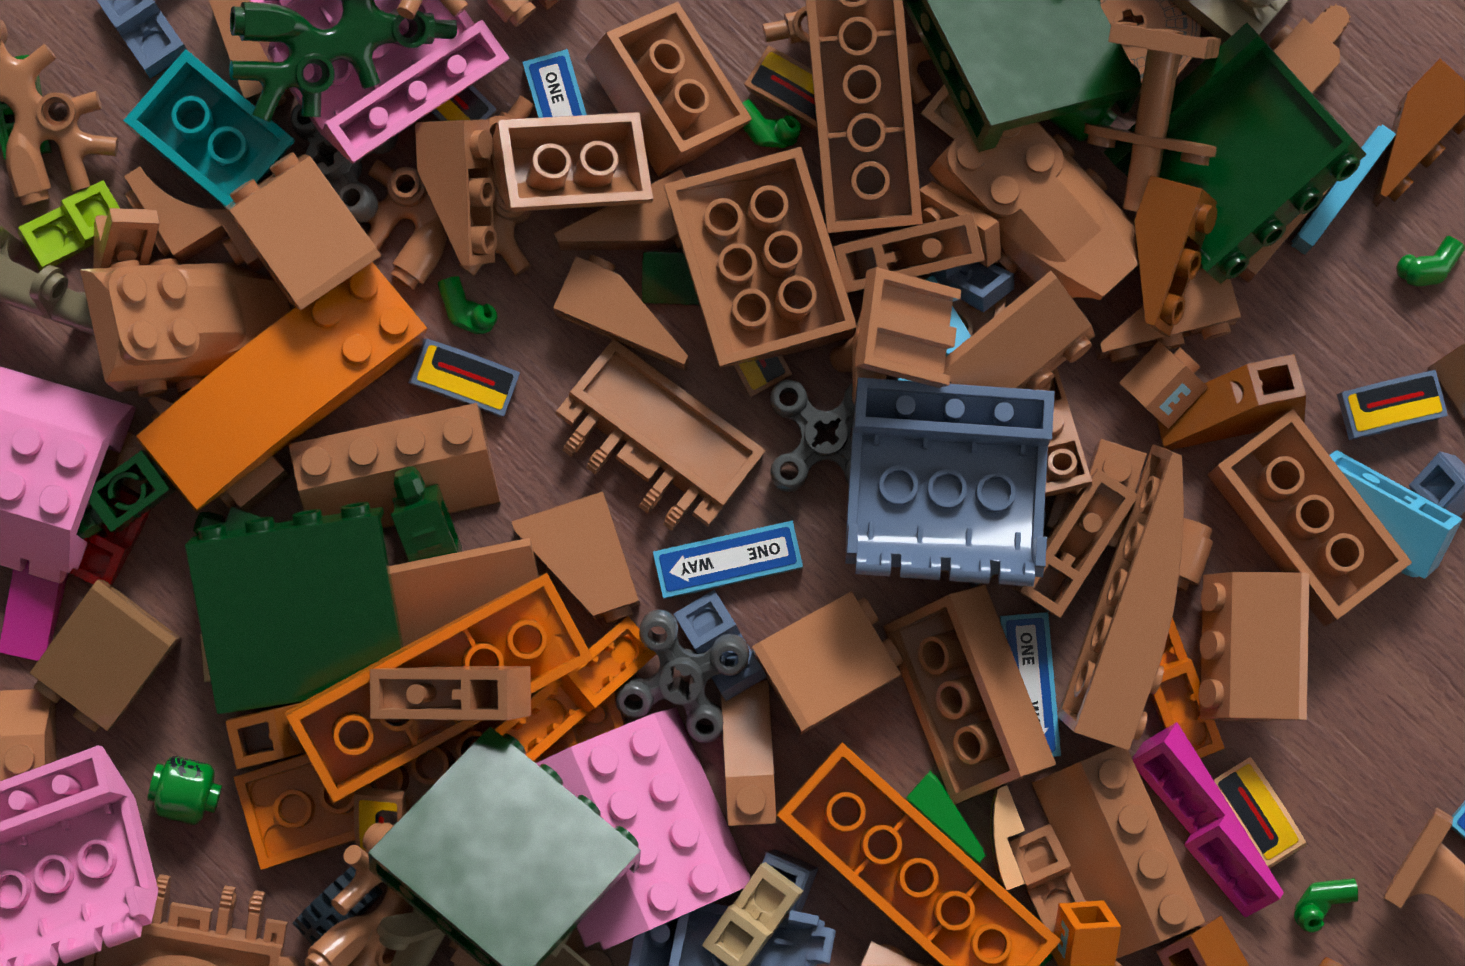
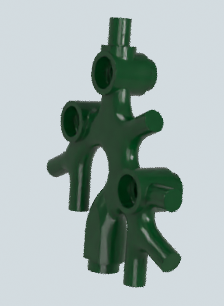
M341 0L343 12L337 25L329 29H319L310 24L298 12L288 7L273 3L242 2L240 7L232 6L231 35L240 36L241 41L284 43L289 49V56L283 62L231 60L229 66L230 79L259 81L262 84V93L252 115L269 123L281 97L289 88H297L302 94L301 116L321 117V92L327 90L332 85L335 76L332 62L340 59L348 61L356 70L362 89L373 87L381 83L372 59L373 52L379 46L394 43L403 47L416 48L422 44H432L434 39H453L457 35L456 20L435 19L433 13H422L420 11H417L414 19H407L397 12V8L390 13L380 10L374 0ZM404 19H407L409 30L406 34L402 35L399 31V25ZM308 64H312L315 70L314 75L311 79L306 80L303 75L304 68Z

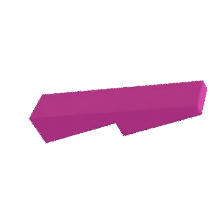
M27 560L23 571L13 569L0 638V653L35 661L41 658L53 639L68 572L64 581L60 584L29 574V560Z
M1178 722L1144 741L1132 757L1137 771L1190 833L1189 838L1184 844L1185 847L1240 913L1246 918L1280 900L1284 893Z

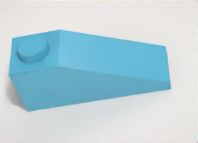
M1336 450L1329 456L1412 561L1401 573L1410 577L1420 576L1424 579L1439 567L1463 519L1342 452Z

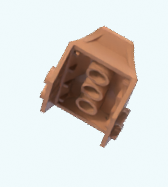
M1039 122L1003 131L996 148L978 152L968 130L966 129L936 159L929 168V171L938 185L999 221L1001 259L995 262L997 266L1015 274L1029 287L1033 286L1049 271H1052L1072 298L1081 297L1101 300L1139 265L1134 222L1105 193L1108 188L1103 179L1091 168L1084 171L1072 158L1075 152L1062 136L1055 134L1052 137Z
M169 258L155 261L149 265H139L137 260H128L113 264L110 268L80 269L105 382L117 392L138 391L139 397L160 395L167 392V388H177L178 394H186L251 340L290 312L288 300L272 277L256 273L241 265L237 266L235 262L178 265L177 259Z

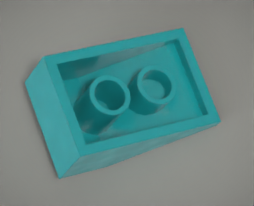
M187 49L181 53L123 120L135 135L224 206L233 202L230 193L244 183L254 179L258 185L270 171V167L279 161L295 142L294 138L272 120L269 123L252 115L255 106Z

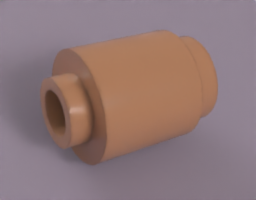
M1183 518L1182 556L1177 590L1187 592L1189 585L1199 586L1214 543L1210 540L1212 528Z

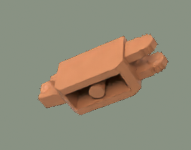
M1337 4L1334 6L1330 5L1312 24L1305 18L1294 29L1286 24L1268 46L1274 50L1277 56L1306 88L1314 94L1340 63V49L1334 43L1348 27L1351 16H1349L1346 7L1344 8Z

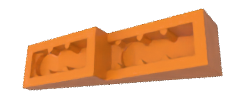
M1172 617L1160 666L1164 667L1163 678L1155 694L1149 693L1163 729L1178 722L1199 758H1203L1225 749L1215 720L1200 719L1199 688L1201 683L1192 660L1187 657Z
M629 616L624 618L589 648L594 658L593 660L544 686L531 697V716L504 720L494 730L502 736L507 733L516 738L526 750V756L532 761L538 758L584 716L601 704L657 655L655 651L648 649L641 642L639 628Z

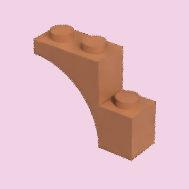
M141 167L124 176L132 188L125 193V196L133 209L157 210L160 224L155 244L164 257L172 253L182 264L229 235L230 238L222 243L237 266L246 262L254 272L264 267L226 209L201 208L179 201L156 186Z

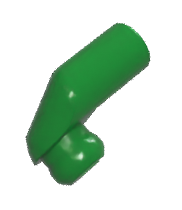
M750 99L742 102L752 118L742 128L754 144L760 147L784 149L797 142L798 136L801 133V124L795 117L786 115L784 119H765Z
M1446 236L1432 256H1419L1416 258L1412 254H1407L1401 257L1396 267L1397 275L1406 280L1409 285L1416 287L1439 284L1447 278L1465 251V245L1451 236Z
M459 276L449 277L437 283L451 324L473 334H485L492 330L498 319L495 308L487 303L483 306L467 300Z
M1355 878L1310 884L1295 905V922L1302 930L1309 933L1322 929L1324 926L1323 919L1333 904L1358 902V887Z

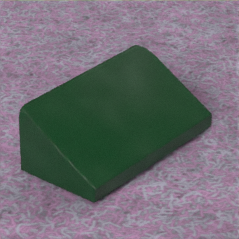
M643 252L642 302L644 304L700 306L684 253Z

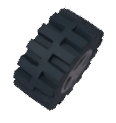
M350 867L303 910L294 920L293 925L313 945L337 923L363 914L383 891L378 886H375L346 915L338 913L332 906L331 901L353 880L356 870Z

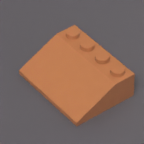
M801 147L664 184V191L719 368L802 352L849 339L857 327Z

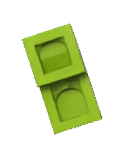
M104 180L61 200L59 208L18 227V235L41 271L46 266H56L93 245L96 216H107L109 208L120 207Z

